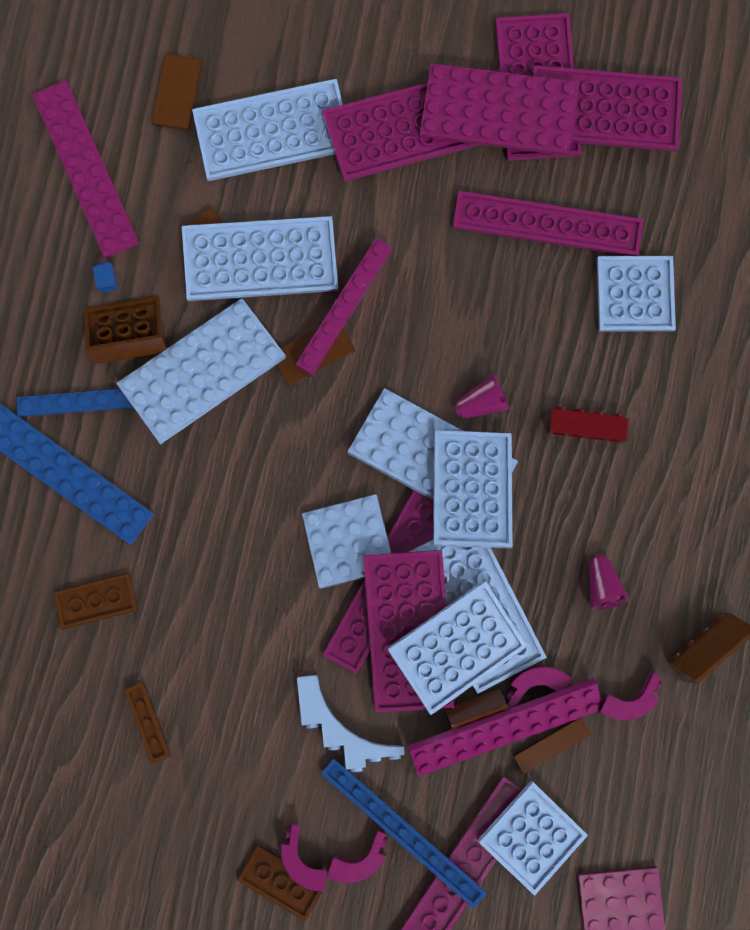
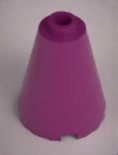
M495 374L488 377L456 401L457 405L454 407L458 416H462L465 419L510 409L500 385H498L499 381Z
M603 554L593 556V560L589 562L591 609L596 610L595 606H600V610L622 605L621 601L626 600V603L629 602V596L609 558L604 557Z

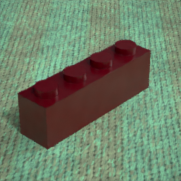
M555 407V409L550 411L548 434L624 443L627 441L629 418L619 413H613L610 416L605 415V412L602 411L586 413L584 409L568 411L566 407Z

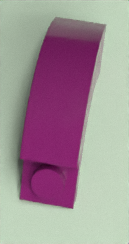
M550 667L526 669L515 676L509 683L515 687V690H510L505 698L507 706L509 708L516 707L524 693L533 686L545 685L557 692L567 688L572 678L562 671Z
M650 672L641 692L635 698L628 701H621L609 694H605L601 701L602 708L597 712L618 720H632L644 716L655 707L660 699L653 695L654 691L657 692L661 685V681H659L661 676Z
M292 824L291 829H287L285 841H289V845L281 844L280 847L284 869L289 877L301 887L325 892L327 871L311 869L302 863L297 852L300 825Z
M377 829L369 852L360 859L347 860L334 855L326 877L342 883H355L373 875L386 857V853L380 851V848L384 849L388 839L385 837V831Z

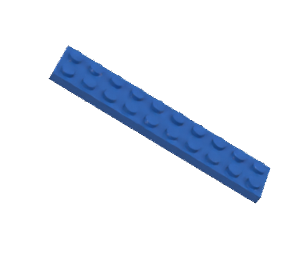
M0 404V452L132 545L154 513Z

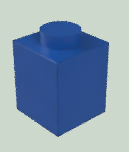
M101 262L97 266L92 267L96 288L100 293L119 289L115 268L111 263Z

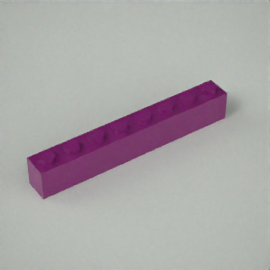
M377 238L374 240L297 361L296 368L313 378L342 329H344L387 261L392 247Z

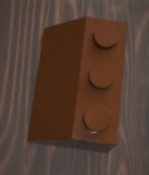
M499 688L456 704L453 708H445V712L451 729H455L508 709V706Z

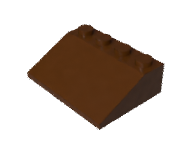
M159 296L84 308L85 350L91 365L159 354L166 350V338Z
M721 613L714 619V624L710 627L708 625L699 632L701 634L699 637L690 639L685 644V649L681 652L679 650L670 657L671 661L668 662V665L683 682L698 684L750 639V625L731 613Z

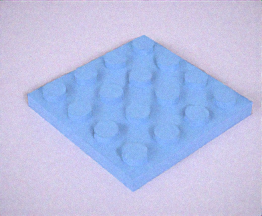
M673 256L597 257L599 332L676 330Z
M377 495L302 513L320 589L365 578L364 555L391 553Z
M530 781L477 841L533 895H536L588 835L534 782Z

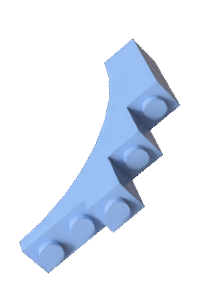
M318 675L297 677L302 725H306L308 729L317 728L318 724L321 723L323 744L329 750H338L340 746L344 745L346 769H350L351 772H360L362 768L366 767L365 759H369V762L381 761V757H389V760L401 759V755H405L403 745L374 743L357 736L345 728L327 706L320 690Z

